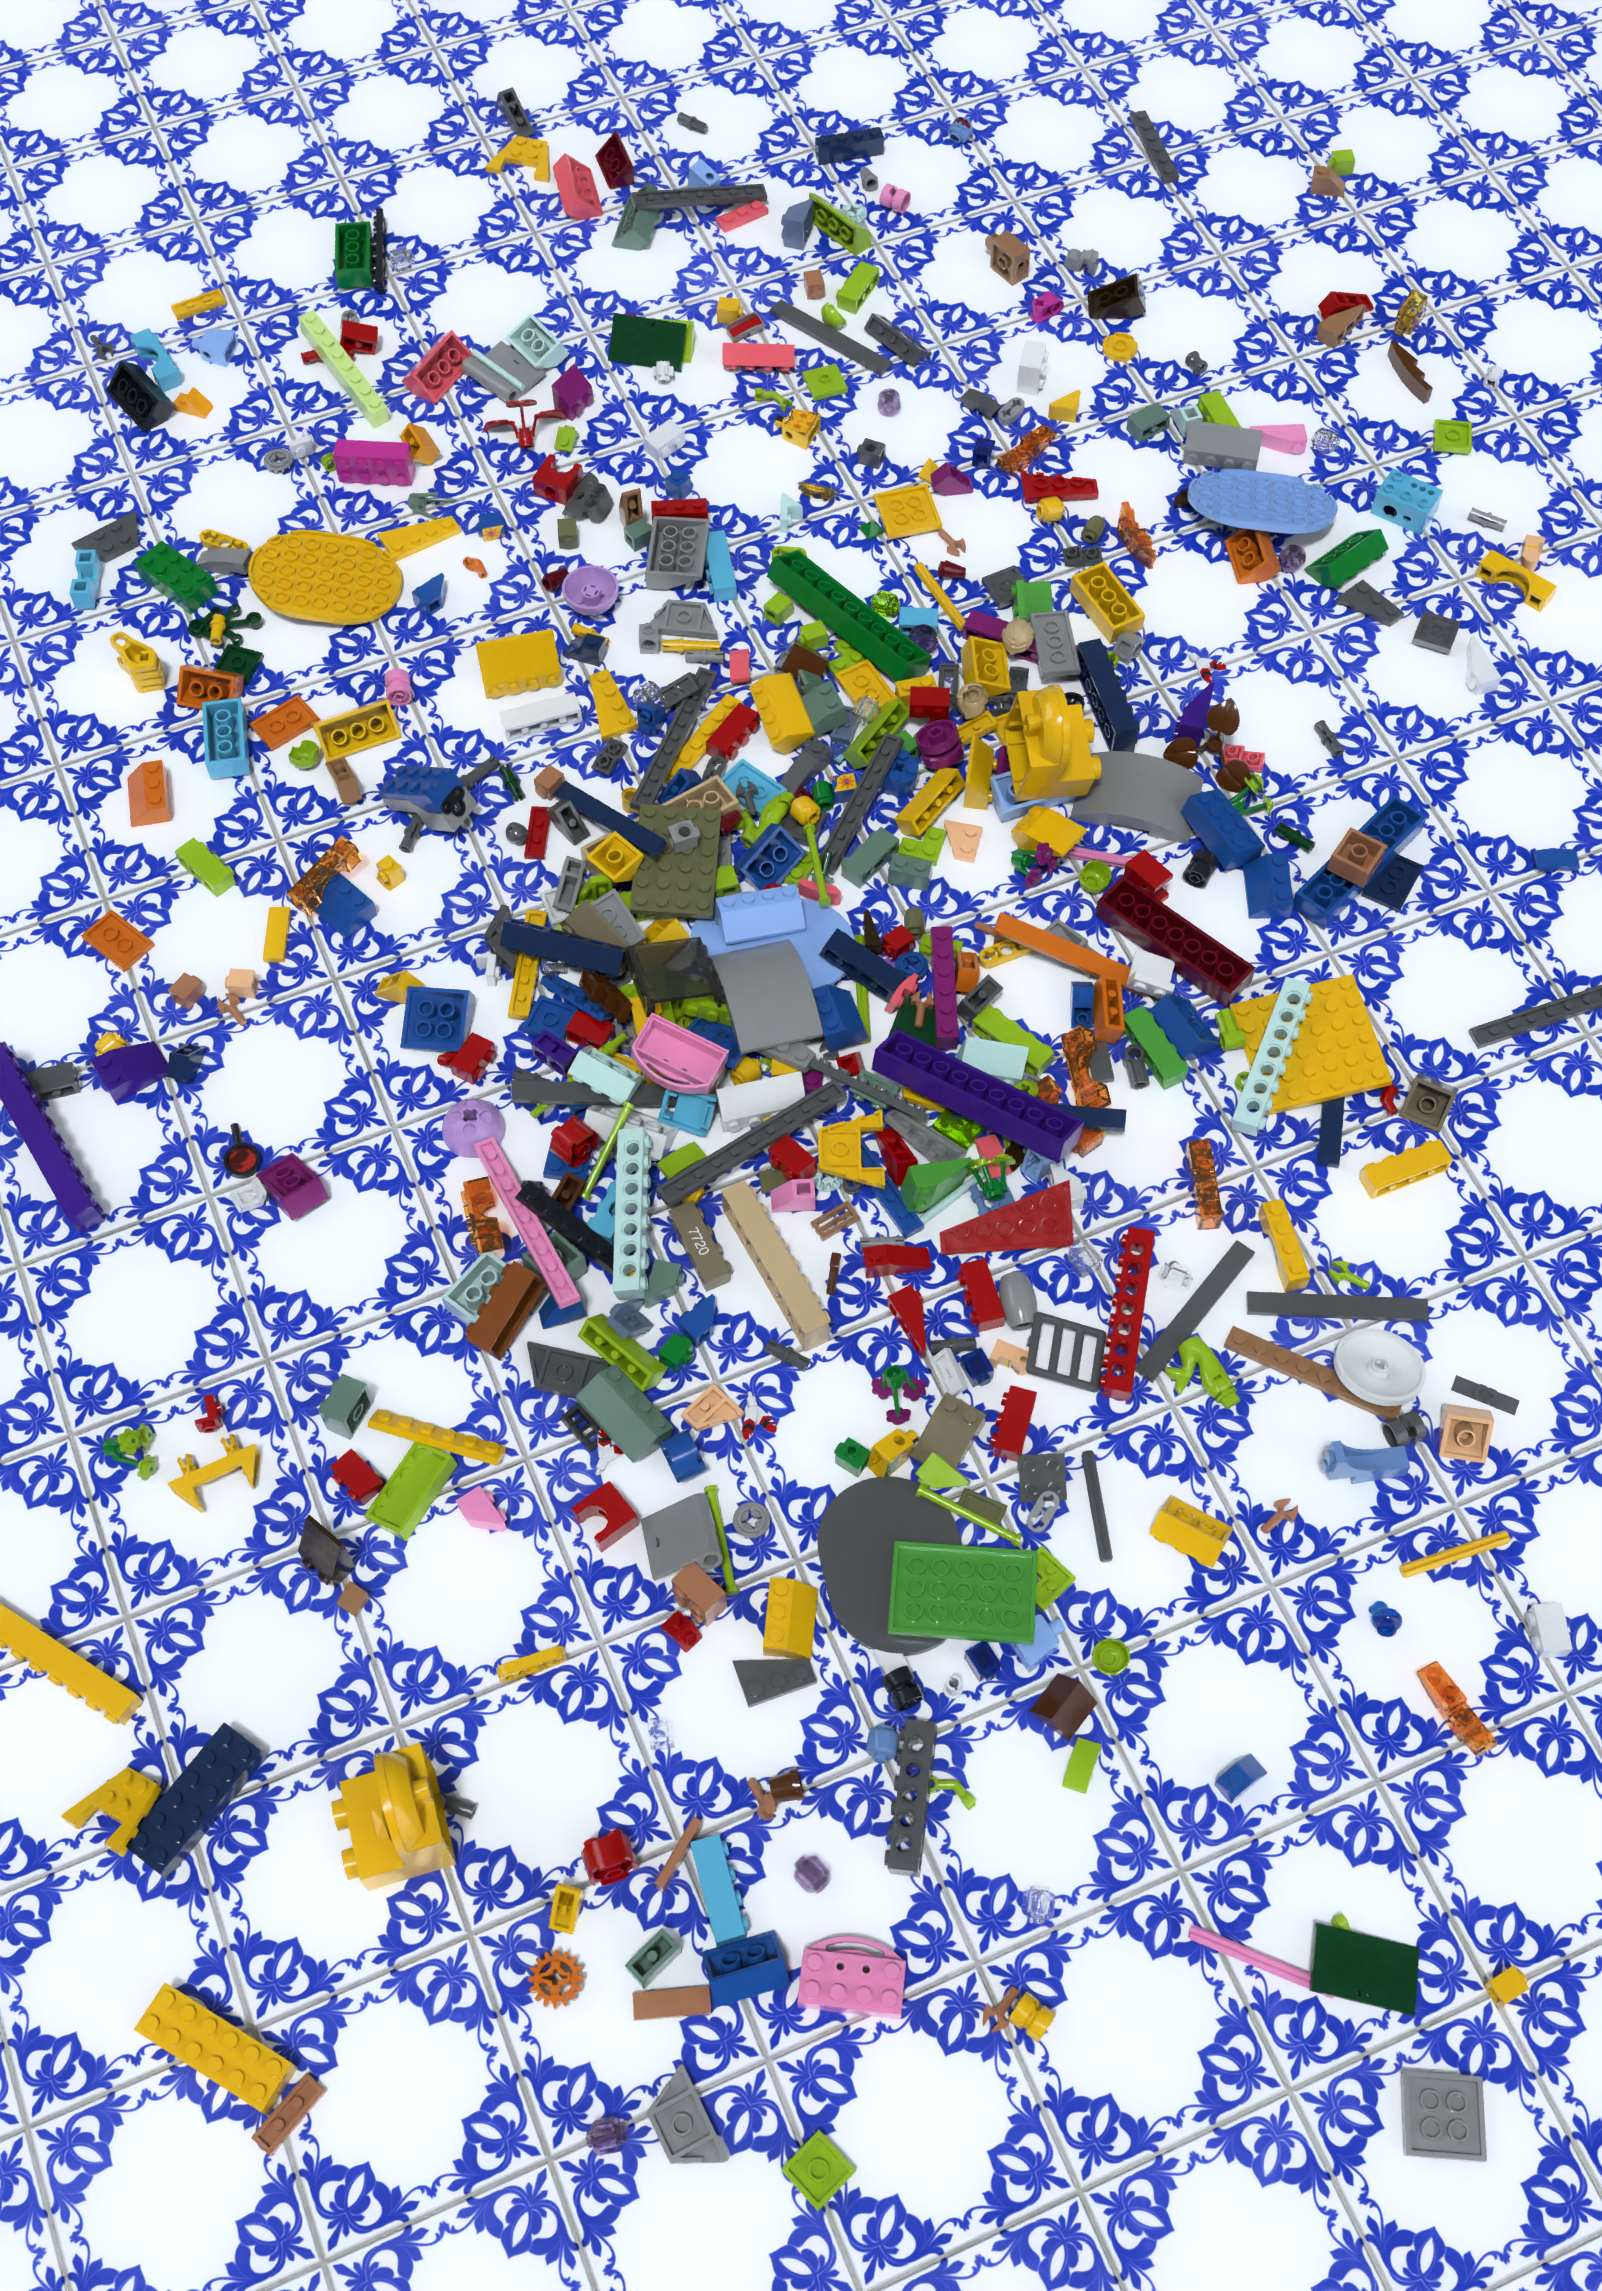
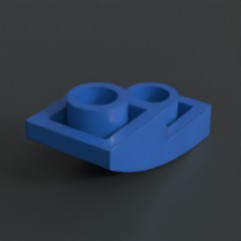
M1554 848L1535 850L1533 852L1537 870L1554 873L1558 869L1577 871L1580 868L1577 850Z

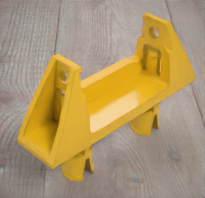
M229 1434L231 1445L222 1437L220 1441L227 1456L199 1469H196L191 1454H185L187 1465L184 1464L179 1456L177 1463L181 1468L183 1476L167 1484L176 1496L200 1513H203L204 1510L198 1497L199 1493L196 1492L195 1487L234 1471L242 1466V1473L246 1475L249 1485L253 1490L256 1487L261 1454L255 1443L240 1450L234 1434Z

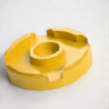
M1116 332L1114 335L1110 336L1109 334L1105 337L1102 351L1112 361L1126 362L1133 359L1137 354L1138 343L1132 335Z

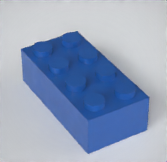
M1220 788L1190 795L1180 812L1208 849L1217 857L1225 870L1243 866L1256 860L1265 847L1259 836L1253 831Z

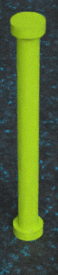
M806 824L803 827V831L807 835L817 882L818 902L820 906H828L831 903V899L827 894L814 834L816 829L813 824Z
M623 1101L622 1105L624 1106L582 1192L580 1191L579 1196L590 1200L591 1196L589 1195L618 1138V1130L623 1128L631 1109L634 1110L635 1108L629 1102Z
M921 1483L915 1495L919 1498L922 1496L1012 1542L1015 1547L1018 1546L1023 1534H1015L925 1488L923 1483Z
M709 1485L704 1488V1493L709 1498L723 1557L721 1564L726 1584L724 1591L726 1596H733L739 1593V1588L735 1585L716 1494L718 1487L717 1485Z

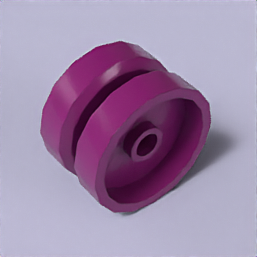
M943 719L930 722L916 733L915 740L924 765L928 768L942 769L958 762L964 755L965 749L958 728L951 720Z

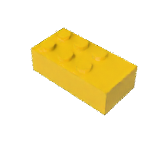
M1104 561L1072 575L1069 591L1110 644L1116 642L1120 634L1127 631L1136 633L1142 630L1145 620L1144 612Z

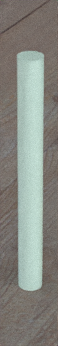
M472 350V356L520 391L524 390L525 384L478 350Z
M981 1169L978 1173L983 1180L985 1175L983 1169ZM972 1176L921 1215L919 1218L922 1223H927L966 1193L971 1185L977 1184L978 1181L975 1176Z

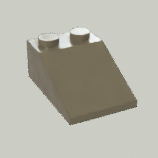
M946 1392L934 1410L910 1457L923 1464L932 1452H936L957 1469L984 1427L986 1414Z

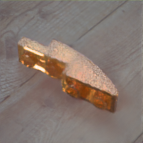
M1042 424L1022 437L1018 446L999 457L996 465L1009 473L1015 470L1021 472V470L1027 468L1045 451L1057 433Z
M1129 501L1121 502L1120 517L1118 518L1117 525L1118 535L1128 552L1139 563L1148 569H1153L1157 555L1156 550L1152 549L1151 536L1147 534L1146 528H1140L1139 523L1135 522L1134 509H1131Z
M1437 1660L1417 1671L1416 1674L1440 1716L1458 1741H1464L1476 1758L1497 1746L1498 1741L1467 1704V1697Z

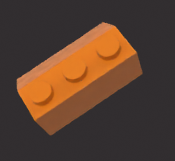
M1241 528L1224 541L1238 584L1266 582L1281 571L1268 531Z
M194 664L180 665L176 704L202 710V702L240 698L243 692L244 675Z
M163 760L142 762L127 777L131 827L170 822L172 818L168 773Z

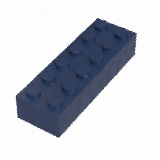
M1100 638L1078 643L1077 655L1081 671L1077 676L1108 751L1134 752L1135 744L1138 743L1137 733L1140 731V725L1138 720L1134 719L1133 708L1127 702L1126 691L1122 690L1120 686V677L1114 672L1113 661L1108 658L1106 645L1103 646Z
M224 1722L148 1813L147 1817L138 1825V1833L135 1838H130L126 1847L168 1881L267 1757L258 1747Z

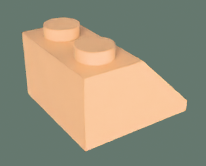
M1444 1403L1439 1426L1438 1456L1486 1463L1495 1422L1491 1410Z

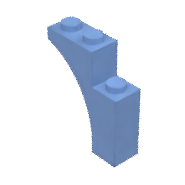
M1341 1440L1330 1443L1321 1460V1467L1323 1472L1327 1473L1329 1481L1350 1477L1351 1484L1405 1476L1410 1469V1463L1404 1445L1383 1449H1356L1348 1447Z

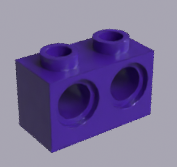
M544 1029L531 1043L533 1056L567 1078V1073L578 1051Z

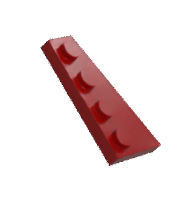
M1025 470L1020 472L1025 503L1039 502L1043 498L1053 496L1058 497L1060 500L1094 499L1098 498L1099 495L1096 479L1074 476L1069 479L1058 474L1052 477L1044 476V473L1036 472V474H1027Z

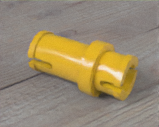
M214 614L213 620L210 622L211 634L209 641L213 645H220L222 643V634L226 624L224 623L225 618L221 614Z

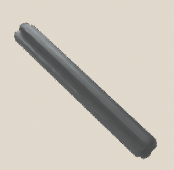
M1092 1450L1083 1451L1081 1457L1099 1559L1102 1563L1110 1562L1113 1559L1095 1454Z

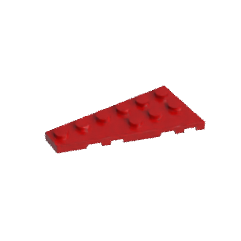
M1070 1180L939 1232L940 1253L956 1254L1074 1246Z

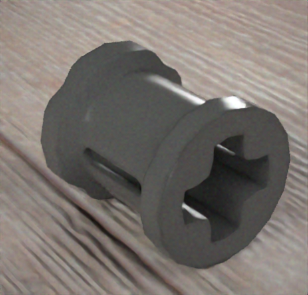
M1196 350L1190 352L1185 358V363L1193 368L1195 375L1202 374L1208 367L1206 360H1202L1199 352Z

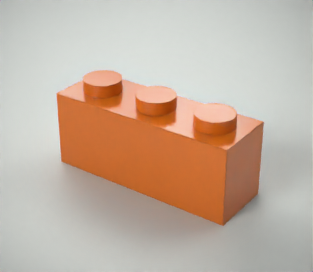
M1101 974L1093 985L1095 1040L1115 1044L1125 1031L1121 978Z

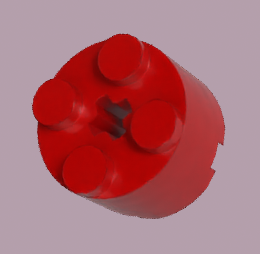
M572 1115L562 1126H556L552 1130L551 1136L553 1138L549 1150L565 1164L576 1168L589 1159L591 1156L589 1151L592 1147L596 1149L600 1136L580 1118Z
M621 1829L613 1830L607 1836L599 1839L596 1837L587 1839L583 1843L584 1848L581 1851V1856L591 1885L596 1886L595 1882L599 1881L602 1886L617 1883L629 1877L628 1871L632 1868L634 1872L638 1869L629 1836L623 1834Z

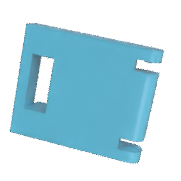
M671 1079L669 1080V1081H671V1082H675V1083H678V1084H682V1083H680V1082H677V1081H674V1080H671ZM666 1088L657 1121L701 1137H707L708 1131L705 1129L710 1127L716 1106L713 1102H717L718 1097L712 1093H709L708 1096L702 1093L686 1094ZM670 1096H678L674 1112L667 1110Z

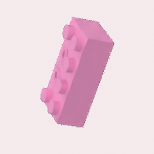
M651 1013L631 1047V1058L634 1059L640 1070L655 1083L672 1091L686 1094L702 1093L706 1096L710 1093L725 1067L729 1050L654 1013ZM648 1067H650V1068L656 1070V1071L659 1072L661 1075H663V1076H665V1077H667V1078H669V1079H671V1080L680 1082V1083H682V1084H678V1083H675V1082H671V1081H669V1080H666V1079L660 1077L659 1075H657L656 1073H654V1072H653L652 1070H650Z
M844 1936L818 1942L807 1949H803L797 2001L798 2008L900 2020L906 1961L886 1946L866 1938ZM838 1943H858L883 1952L884 1957L878 1958L858 1950L827 1952L826 1947ZM843 1964L844 1969L838 1970L837 1965ZM864 1967H869L870 1972L864 1973L862 1969Z

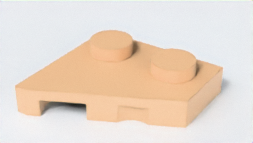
M945 819L944 828L947 830L948 841L952 847L954 860L974 863L983 827Z
M711 1384L680 1415L696 1432L741 1418L744 1416V1411L715 1384Z

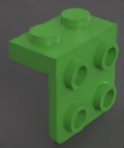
M1024 579L1016 580L1013 586H1011V597H1014L1012 615L1015 617V620L1025 619L1027 622H1030V613L1053 611L1052 590L1049 581L1024 583Z

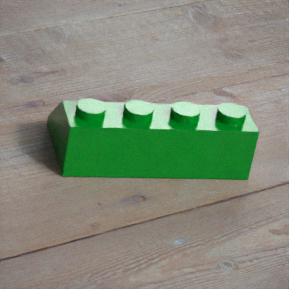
M1381 528L1358 531L1308 565L1304 570L1324 588L1333 587L1335 589L1342 586L1346 579L1355 577L1359 570L1369 567L1370 562L1383 557V553L1389 547Z

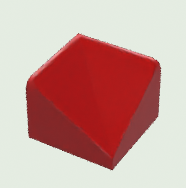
M860 1051L836 1058L838 1068L840 1066L850 1071L849 1076L860 1074L862 1068L865 1069Z

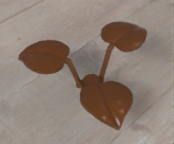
M1228 698L1213 706L1207 713L1206 721L1208 727L1218 732L1212 733L1206 743L1196 748V742L1193 738L1180 737L1166 747L1163 757L1165 760L1190 769L1198 761V754L1196 752L1201 751L1205 747H1208L1212 752L1218 751L1224 768L1217 771V781L1224 789L1238 793L1248 786L1244 777L1250 780L1251 774L1248 765L1242 760L1233 759L1228 764L1225 763L1222 749L1224 737L1221 732L1230 736L1237 731L1240 724L1238 707L1232 698Z

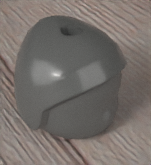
M518 822L509 823L505 832L507 840L516 845H522L529 835L526 827Z

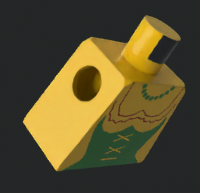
M899 1428L895 1429L872 1446L867 1467L877 1477L885 1478L892 1475L910 1458L914 1444L919 1440L918 1435L911 1429L906 1433Z

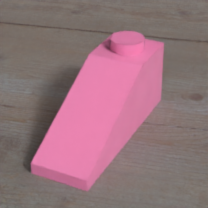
M1305 424L1250 426L1249 428L1263 431L1262 447L1285 454L1305 453L1308 441Z

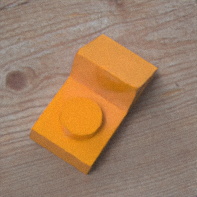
M194 387L191 388L188 394L180 392L173 402L176 405L173 410L206 419L214 408L213 404Z

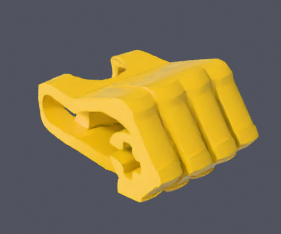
M122 631L112 634L109 639L111 647L119 654L117 662L120 668L130 675L137 692L145 693L164 690L166 676L162 662L154 649L134 640ZM121 639L125 641V644L121 646L116 641Z

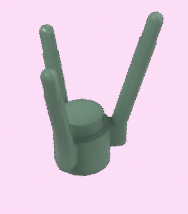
M438 492L411 493L408 497V506L410 509H413V513L436 520L440 518L421 510L426 507V503L456 502V499L430 497L437 496Z

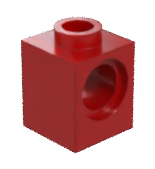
M902 924L882 937V951L894 961L901 954L914 950L915 937Z

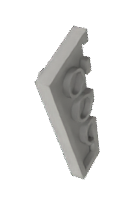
M897 1108L888 1112L884 1118L888 1125L933 1163L965 1158L967 1151Z

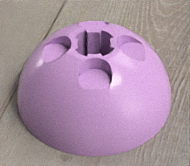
M587 565L576 568L565 577L562 583V593L567 604L577 613L586 616H595L606 612L612 607L618 596L619 584L616 576L610 570L601 566Z
M478 1098L465 1099L453 1105L446 1113L442 1123V1137L445 1145L454 1154L464 1158H479L473 1144L494 1136L499 1146L506 1133V1124L501 1112L492 1103Z

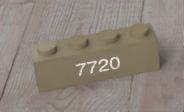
M692 1200L669 1210L670 1223L705 1291L708 1292L729 1283L730 1273L732 1272L731 1266L727 1260L724 1261L722 1259V1249L718 1242L714 1243L712 1239L713 1232L709 1224H704L702 1220L704 1215L701 1208H696Z

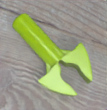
M1334 1261L1332 1263V1267L1341 1271V1273H1337L1330 1268L1328 1270L1329 1277L1336 1285H1339V1282L1342 1280H1347L1364 1290L1369 1288L1370 1282L1349 1271L1348 1266L1350 1262Z

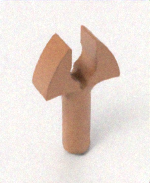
M944 529L938 532V535L949 545L946 553L960 557L958 549H961L965 554L966 544L963 538L956 541Z
M980 921L975 923V929L994 937L993 944L1007 940V938L993 933L994 927Z
M921 990L915 993L910 1005L917 1007L914 1024L917 1028L923 1027L925 1009H933L934 1006L933 998L929 992L927 993L926 1000L923 1003L919 998Z
M225 993L230 1005L222 1003L221 999L218 998V1009L221 1015L230 1012L240 1026L246 1025V1018L236 1008L241 1003L237 996Z
M1291 1498L1274 1502L1273 1507L1277 1509V1513L1261 1526V1531L1264 1534H1268L1282 1520H1288L1291 1524L1294 1522L1298 1512V1505L1292 1511L1283 1512L1284 1507L1290 1503Z
M750 1778L747 1784L759 1804L757 1815L763 1820L773 1819L772 1813L777 1812L772 1793L764 1794L756 1778Z
M1011 1987L996 2008H990L988 2005L985 2006L982 2017L983 2027L990 2017L998 2015V2023L994 2026L991 2033L999 2032L1009 2025V2022L1005 2020L1004 2014L1019 1995L1017 1988Z

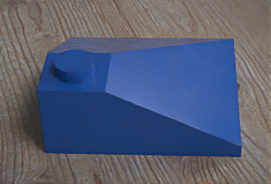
M408 986L400 1048L458 1052L468 1036L473 1019L476 996L470 990Z

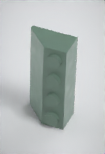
M649 182L637 192L656 191L657 189ZM630 196L626 201L611 246L635 251L646 247L651 241L650 236L655 229L654 225L659 218L658 213L661 208L634 210Z
M616 1364L599 1372L575 1397V1400L633 1464L659 1449V1444L669 1438L674 1429L672 1424Z

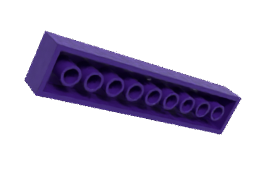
M896 1029L875 1049L872 1070L1058 1164L1080 1140L1084 1125L1083 1120L899 1029Z
M0 1041V1099L67 1219L80 1234H83L105 1221L101 1215L104 1210L93 1197L94 1192L89 1184H86L83 1178L85 1177L82 1171L74 1163L75 1159L69 1149L67 1150L65 1147L64 1139L59 1132L57 1133L55 1123L45 1112L46 1108L36 1096L37 1092L31 1082L29 1083L27 1080L26 1072L18 1064L17 1056L9 1048L6 1041Z

